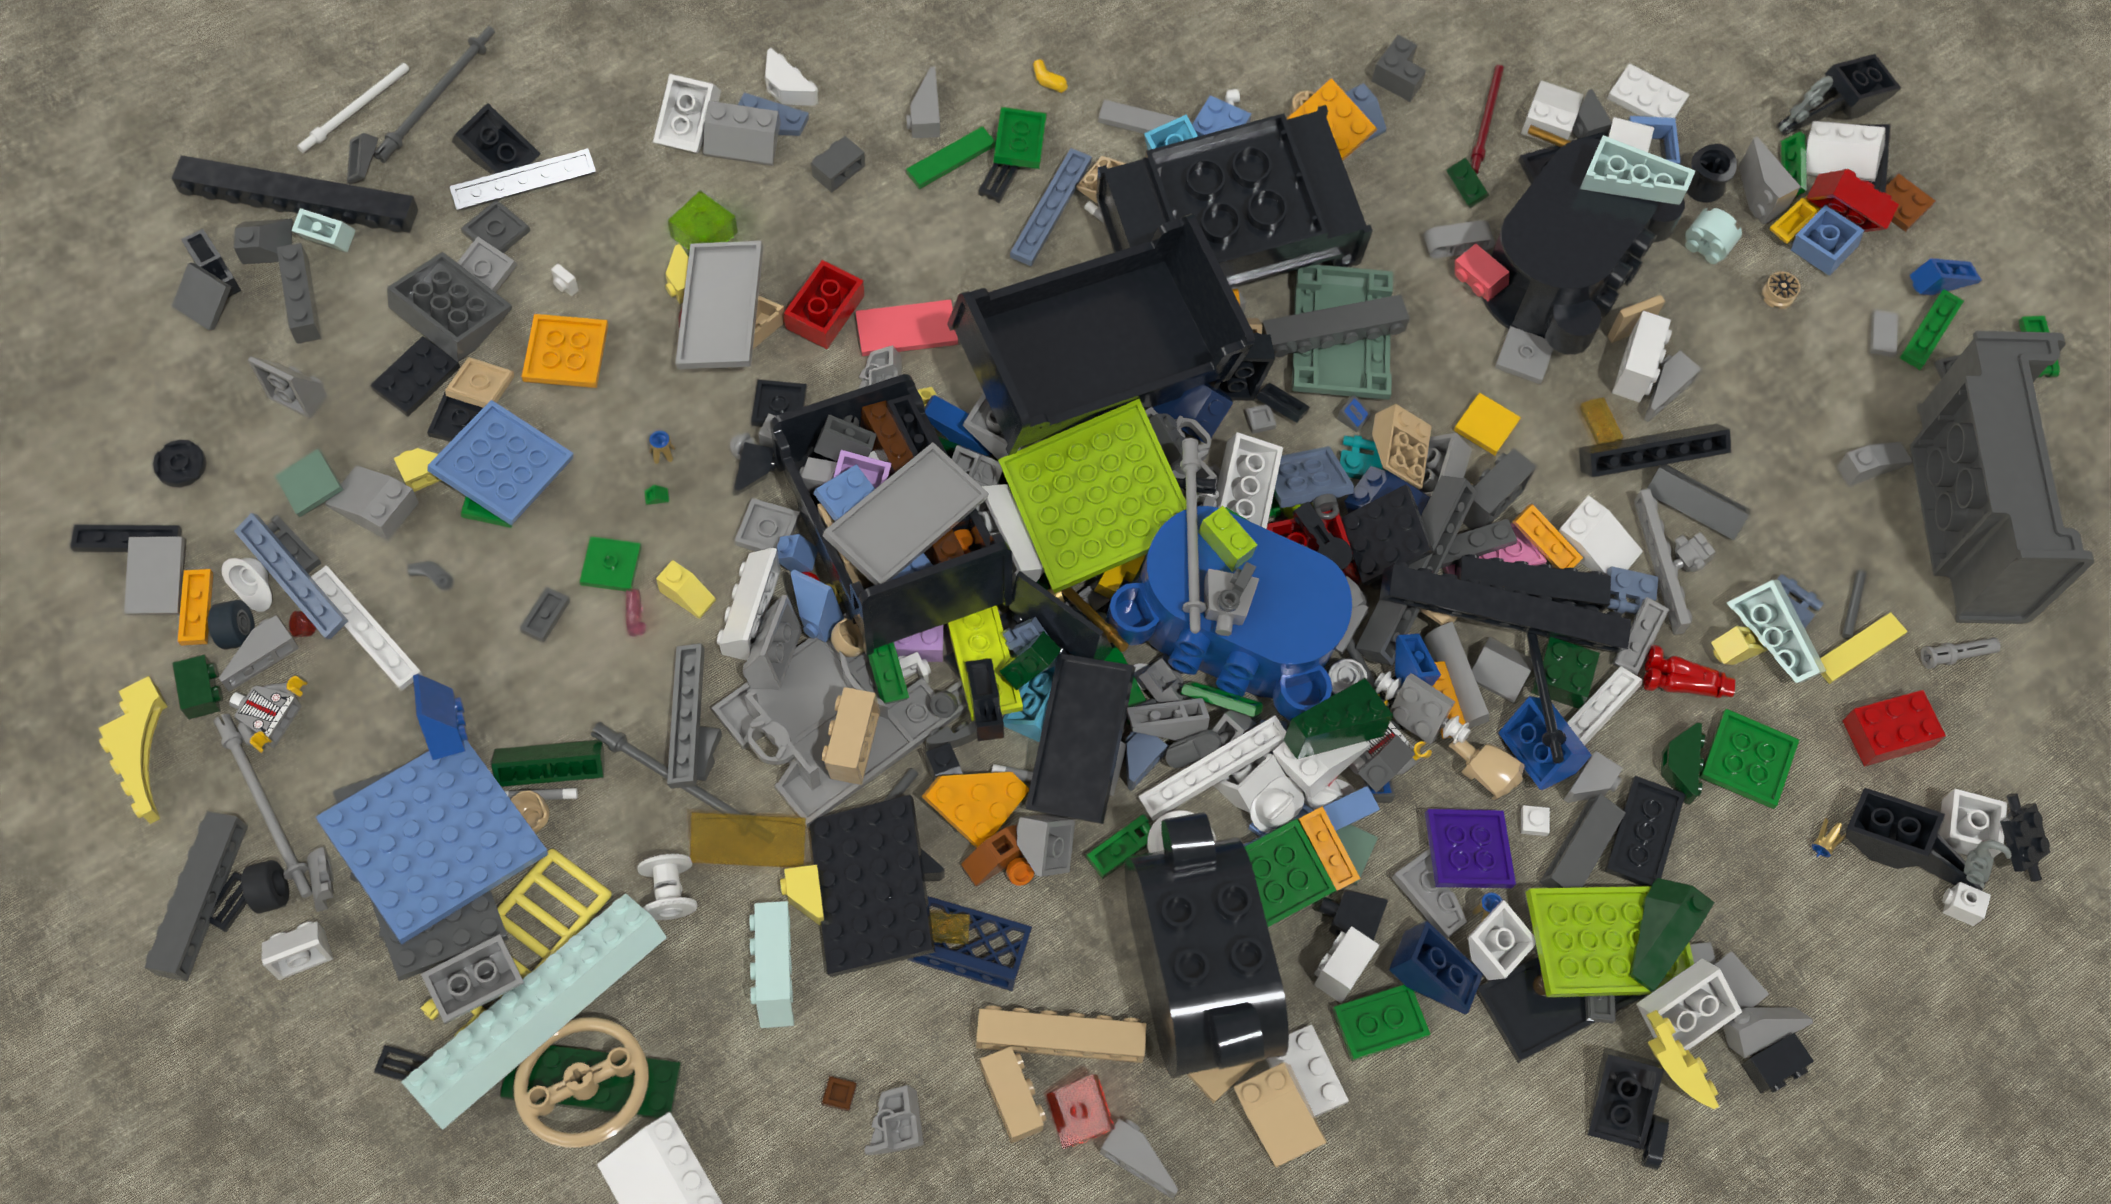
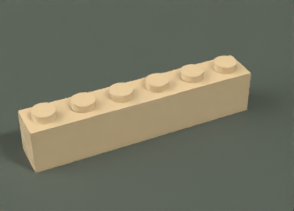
M986 1006L985 1009H979L977 1049L1001 1051L1012 1046L1014 1052L1142 1063L1145 1057L1147 1023H1140V1020L1137 1018H1125L1124 1021L1112 1020V1017L1099 1015L1096 1016V1019L1085 1018V1015L1080 1013L1059 1016L1057 1012L1047 1010L1041 1011V1014L1029 1013L1030 1011L1024 1008L1002 1011V1008L998 1006Z

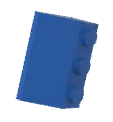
M420 674L413 675L416 714L432 760L464 752V741L468 740V735L465 728L466 720L463 714L465 710L461 697H455L453 688Z
M1529 696L1498 733L1516 758L1525 765L1524 769L1538 788L1544 790L1576 774L1592 755L1552 704L1557 729L1563 731L1566 735V741L1561 745L1564 761L1562 763H1554L1550 747H1546L1542 743V736L1547 730L1540 698Z

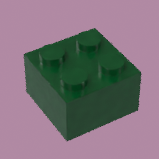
M1550 637L1542 650L1541 656L1551 700L1580 709L1588 699L1600 653ZM1535 678L1531 693L1539 696Z

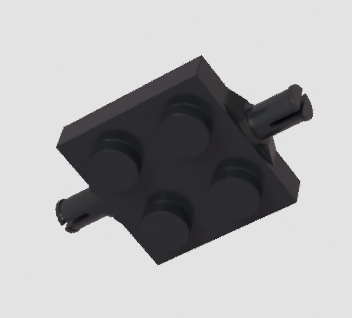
M2018 793L2008 794L2006 797L2010 806V812L2000 823L2007 847L2011 851L2014 872L2026 871L2028 869L2030 881H2040L2042 877L2038 867L2039 861L2050 854V843L2044 832L2042 815L2039 813L2036 803L2025 804L2021 807Z

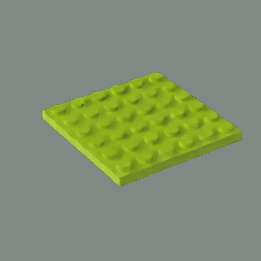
M1140 399L1017 451L1015 454L998 459L1054 594L1146 555L1152 540L1164 523L1177 513L1186 510V500Z

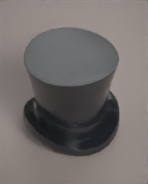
M1710 144L1699 149L1691 161L1692 170H1695V173L1686 193L1692 199L1703 203L1714 202L1720 199L1725 193L1726 182L1733 178L1737 169V160L1733 151L1723 144Z

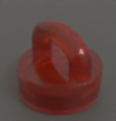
M294 611L290 616L289 630L294 637H309L315 633L316 627L302 611Z

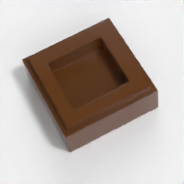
M830 1076L822 1105L850 1112L857 1083Z

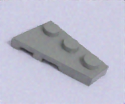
M1430 848L1393 875L1392 879L1431 925L1446 939L1467 923L1457 898L1450 891L1449 887H1435Z

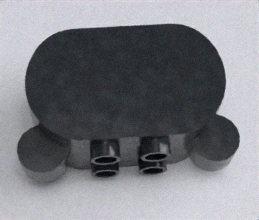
M1579 139L1562 146L1504 219L1500 235L1491 255L1510 272L1509 285L1489 301L1482 297L1491 315L1508 330L1512 326L1545 338L1553 349L1565 355L1582 353L1590 346L1602 318L1606 317L1620 295L1618 293L1619 289L1623 284L1629 286L1643 264L1641 259L1648 252L1653 242L1664 241L1672 235L1685 209L1684 198L1681 204L1678 205L1580 189L1601 139Z
M1205 812L1163 819L1161 821V835L1164 850L1127 857L1125 862V887L1131 927L1155 1032L1169 1075L1172 1078H1178L1181 1075L1215 1068L1224 1069L1260 1062L1270 1057H1284L1288 1052L1289 1025L1284 989L1255 874L1243 843L1238 837L1214 841L1211 825Z

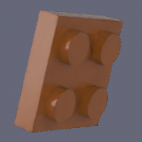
M1901 174L1895 176L1886 185V193L1892 196V200L1899 204L1891 222L1904 232L1910 229L1936 202Z

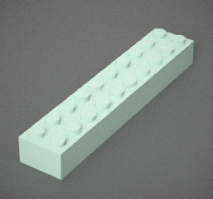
M625 893L621 898L614 901L602 914L594 918L577 935L570 938L558 951L550 955L533 972L526 975L523 979L524 984L505 993L495 1004L482 1012L476 1020L464 1030H461L451 1041L437 1050L432 1057L413 1070L402 1081L403 1085L443 1130L667 938L653 916Z

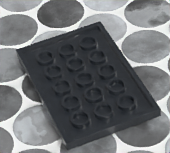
M906 795L815 819L809 827L814 865H817L821 891L824 916L821 926L827 975L834 977L936 952L913 797Z

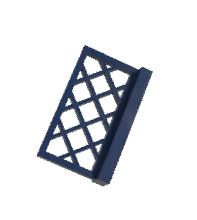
M928 896L929 909L931 906L940 908L946 915L934 922L931 918L932 930L938 939L934 941L936 952L909 958L908 961L1013 992L1032 927ZM964 915L970 919L972 924L959 929L954 918ZM949 921L955 932L942 937L937 926ZM991 923L995 925L998 931L986 937L980 926ZM975 929L981 939L968 945L963 934ZM1013 930L1024 933L1023 939L1015 944H1011L1006 935ZM1001 936L1007 947L995 953L989 942ZM959 937L964 947L957 951L949 949L946 942ZM984 944L990 955L983 959L975 957L972 950ZM1011 952L1015 959L1014 967L1002 965L998 957Z

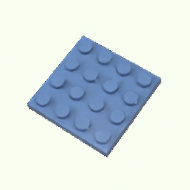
M490 400L428 464L427 471L512 526L573 459L574 453Z

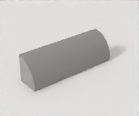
M1453 622L1435 628L1425 636L1424 642L1434 662L1445 661L1466 723L1469 722L1468 729L1489 722V712Z

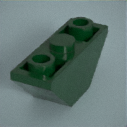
M1698 722L1671 740L1662 751L1661 776L1673 790L1686 794L1683 801L1685 804H1691L1699 797L1703 787L1702 781H1699V773L1704 765V758L1700 757L1704 746L1705 734L1702 733V723Z

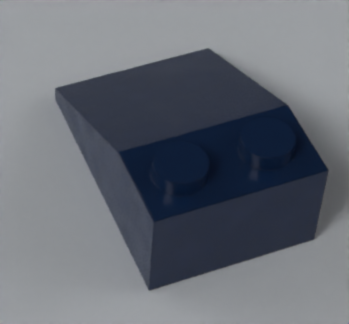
M1206 383L1185 391L1181 398L1152 408L1158 414H1168L1173 419H1178L1179 416H1182L1183 418L1196 420L1208 432L1211 439L1231 408L1233 401L1231 397ZM1188 426L1181 428L1186 433L1205 443L1192 428Z
M1370 466L1355 486L1354 493L1349 494L1344 502L1349 514L1406 484L1412 491L1421 516L1430 497L1393 473Z
M1428 921L1404 931L1389 971L1408 988L1462 1014L1469 1013L1483 973Z

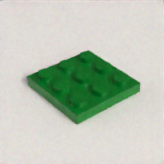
M1725 709L1722 712L1699 778L1771 809H1775L1778 806L1799 739L1729 709Z
M1297 819L1245 846L1255 874L1268 927L1336 891L1335 886Z

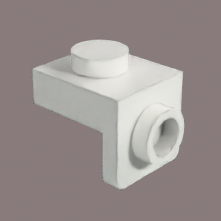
M918 652L909 656L902 655L898 657L904 678L918 673L920 679L923 678L926 683H929L931 669L926 659L921 660Z

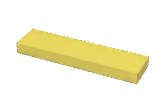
M1890 612L1820 658L1826 669V672L1821 673V675L1829 684L1833 683L1904 636L1908 631Z

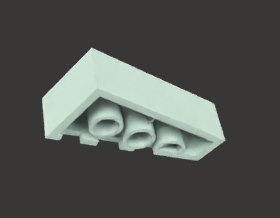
M1603 135L1580 189L1680 205L1695 170Z
M1771 580L1727 602L1728 606L1739 615L1742 622L1752 630L1762 645L1773 654L1777 662L1796 683L1804 682L1826 672L1780 580Z
M788 901L754 903L755 914L750 915V931H755V938H750V953L755 955V962L750 963L751 980L756 979V987H751L750 990L751 1004L757 1005L760 1028L794 1026L791 1004L793 1003V990L790 976L792 975L791 953L789 952L791 950Z

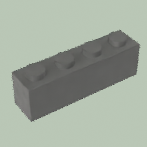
M302 243L276 247L289 329L297 344L320 340L322 338L309 258Z

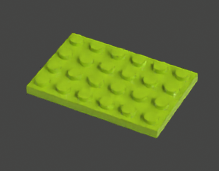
M1651 887L1530 888L1526 891L1547 997L1648 995L1653 993L1630 976L1634 949L1639 939V922L1643 917V899ZM1690 943L1687 944L1656 990L1694 964Z

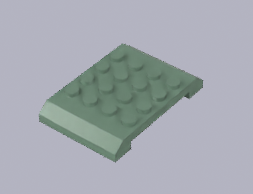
M1315 264L1297 269L1295 282L1294 315L1390 297L1393 293V271ZM1391 334L1383 335L1373 340L1368 338L1357 340L1352 344L1341 343L1330 348H1315L1305 353L1294 352L1292 360V391L1342 396L1355 395L1356 397L1390 400L1392 374H1390Z

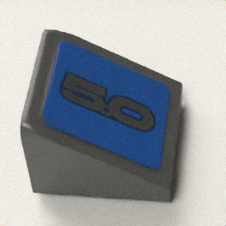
M1353 395L1341 408L1337 419L1355 432H1358L1371 417V413Z
M1363 779L1364 787H1369L1377 803H1391L1395 794L1391 780L1378 792H1375Z

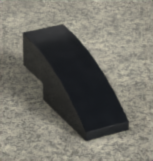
M204 229L181 239L195 264L231 286L228 297L241 291L234 276Z
M992 658L966 662V671L977 740L985 741L1004 738V722Z

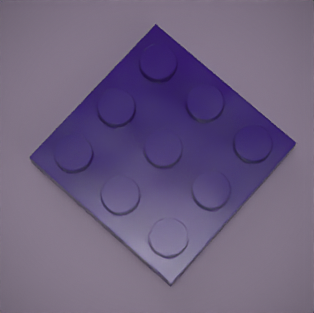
M1427 809L1425 820L1435 887L1513 888L1516 885L1503 810Z

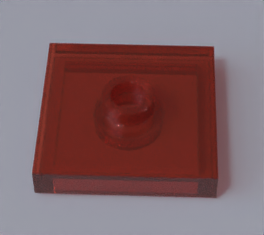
M1098 1074L1089 1075L1046 1094L1063 1149H1069L1115 1129Z

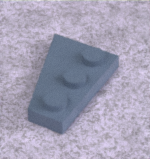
M745 92L738 103L740 106L778 111L781 120L779 135L801 136L809 119L808 112Z

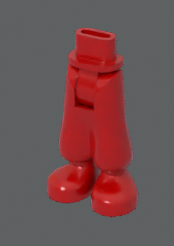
M1657 645L1651 646L1644 668L1647 671L1643 679L1645 690L1654 691L1660 687L1670 693H1692L1721 698L1722 696L1733 697L1735 692L1734 678L1726 677L1724 672L1719 673L1715 669L1693 663L1678 656L1664 659L1662 647Z

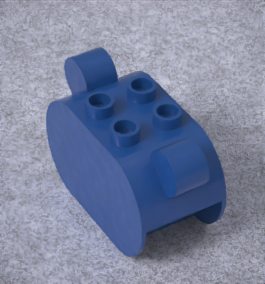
M1197 506L1198 531L1202 521L1219 508ZM1187 510L1177 513L1164 523L1152 540L1138 582L1122 586L1112 596L1105 621L1117 630L1128 645H1139L1148 641L1158 651L1170 656L1168 663L1182 673L1195 675L1200 670L1216 677V685L1223 691L1241 697L1248 692L1259 697L1273 698L1274 706L1279 714L1289 721L1330 698L1332 683L1324 666L1347 631L1352 613L1351 590L1342 570L1328 557L1230 513L1257 544L1253 556L1246 562L1256 566L1252 577L1259 578L1243 625L1233 624L1231 635L1222 636L1215 632L1217 621L1206 619L1205 611L1200 613L1201 629L1198 633L1194 634L1190 631L1189 613L1184 612L1182 609L1183 604L1189 602ZM1198 533L1200 602L1204 603V578L1208 569L1235 573L1236 569L1232 572ZM1246 562L1243 563V564H1242L1241 566H1239L1238 568H1239L1240 570H1242V569L1244 568Z

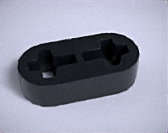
M1658 1115L1652 1116L1643 1150L1642 1166L1653 1170L1659 1169L1664 1155L1669 1119Z

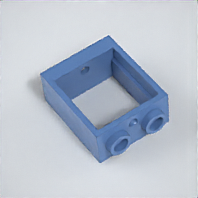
M1629 117L1628 121L1653 126L1652 139H1664L1666 160L1680 165L1675 118Z

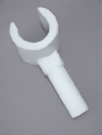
M1238 89L1227 91L1226 103L1234 106V103L1240 102Z

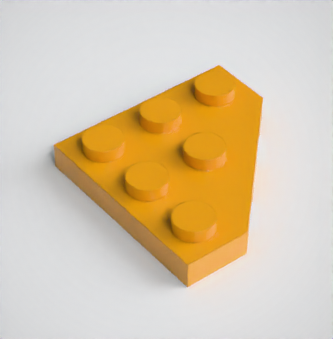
M1013 772L938 776L921 797L975 848H978L985 840L998 831L1030 789Z

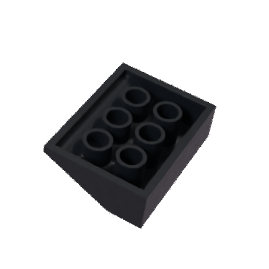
M1018 572L1012 593V604L1009 606V609L1014 614L1012 617L1014 621L1020 624L1036 617L1048 636L1059 646L1061 654L1105 660L1113 648L1104 631L1023 572Z

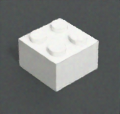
M1954 789L1942 799L1941 813L1945 814V818L1939 835L1957 853L1968 855L1971 850L1977 848L1978 844L1984 840H1995L2004 844V833L2000 821L2006 818L2007 802ZM1989 849L1992 858L2001 853L1999 850Z
M1352 926L1347 934L1341 931L1332 948L1325 955L1314 973L1318 977L1314 985L1342 1004L1378 949L1379 944Z

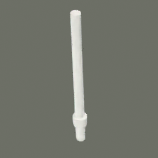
M402 63L322 127H316L312 130L310 136L298 144L297 148L302 153H305L316 143L320 144L327 138L326 135L410 70L409 67Z

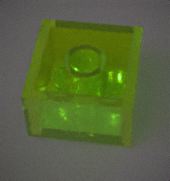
M702 191L697 192L667 220L670 237L689 251L690 244L728 242L738 233L736 216Z

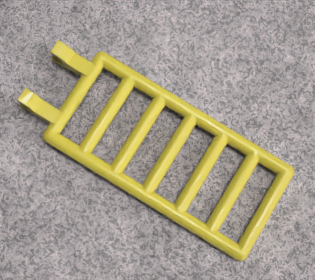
M555 849L548 850V855L537 862L497 907L505 930L543 958L536 968L565 945L570 938L584 929L612 896L609 889ZM552 862L556 863L598 895L588 908L542 874ZM534 882L580 916L569 929L524 895ZM516 903L562 937L551 950L505 916ZM512 957L522 979H524L531 971ZM432 998L421 1007L424 1014L432 1021L439 1015V1011ZM480 1006L470 1011L474 1016L466 1025L458 1030L455 1036L476 1020L486 1009Z

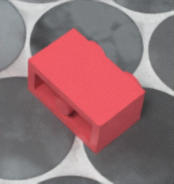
M1474 244L1455 260V275L1458 280L1467 283L1477 296H1482L1487 301L1491 300L1509 285L1510 272L1477 244Z

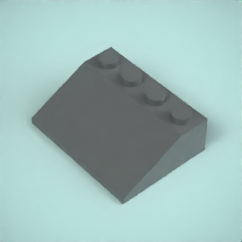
M444 252L436 255L387 287L388 308L457 362L475 351L512 309L510 303Z

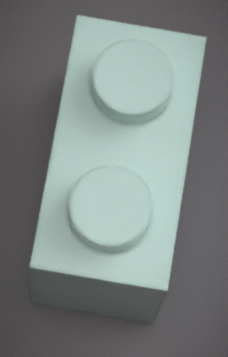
M301 208L292 228L294 233L306 240L344 252H348L356 231L341 221Z

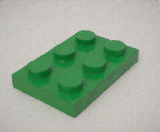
M1001 107L993 163L1039 169L1047 113Z
M1405 985L1347 1002L1332 1009L1352 1062L1428 1038L1431 1035L1414 990Z

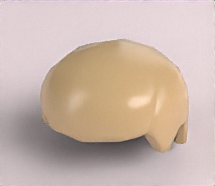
M847 618L838 622L831 633V642L838 653H840V650L845 657L861 655L864 652L863 639L857 624L853 625L852 621Z
M527 790L520 791L510 799L534 833H538L547 824L550 810L542 796Z

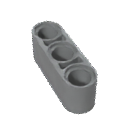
M1485 220L1433 227L1424 233V239L1431 258L1462 255L1474 244L1479 245L1484 251L1491 249L1495 245L1490 225Z

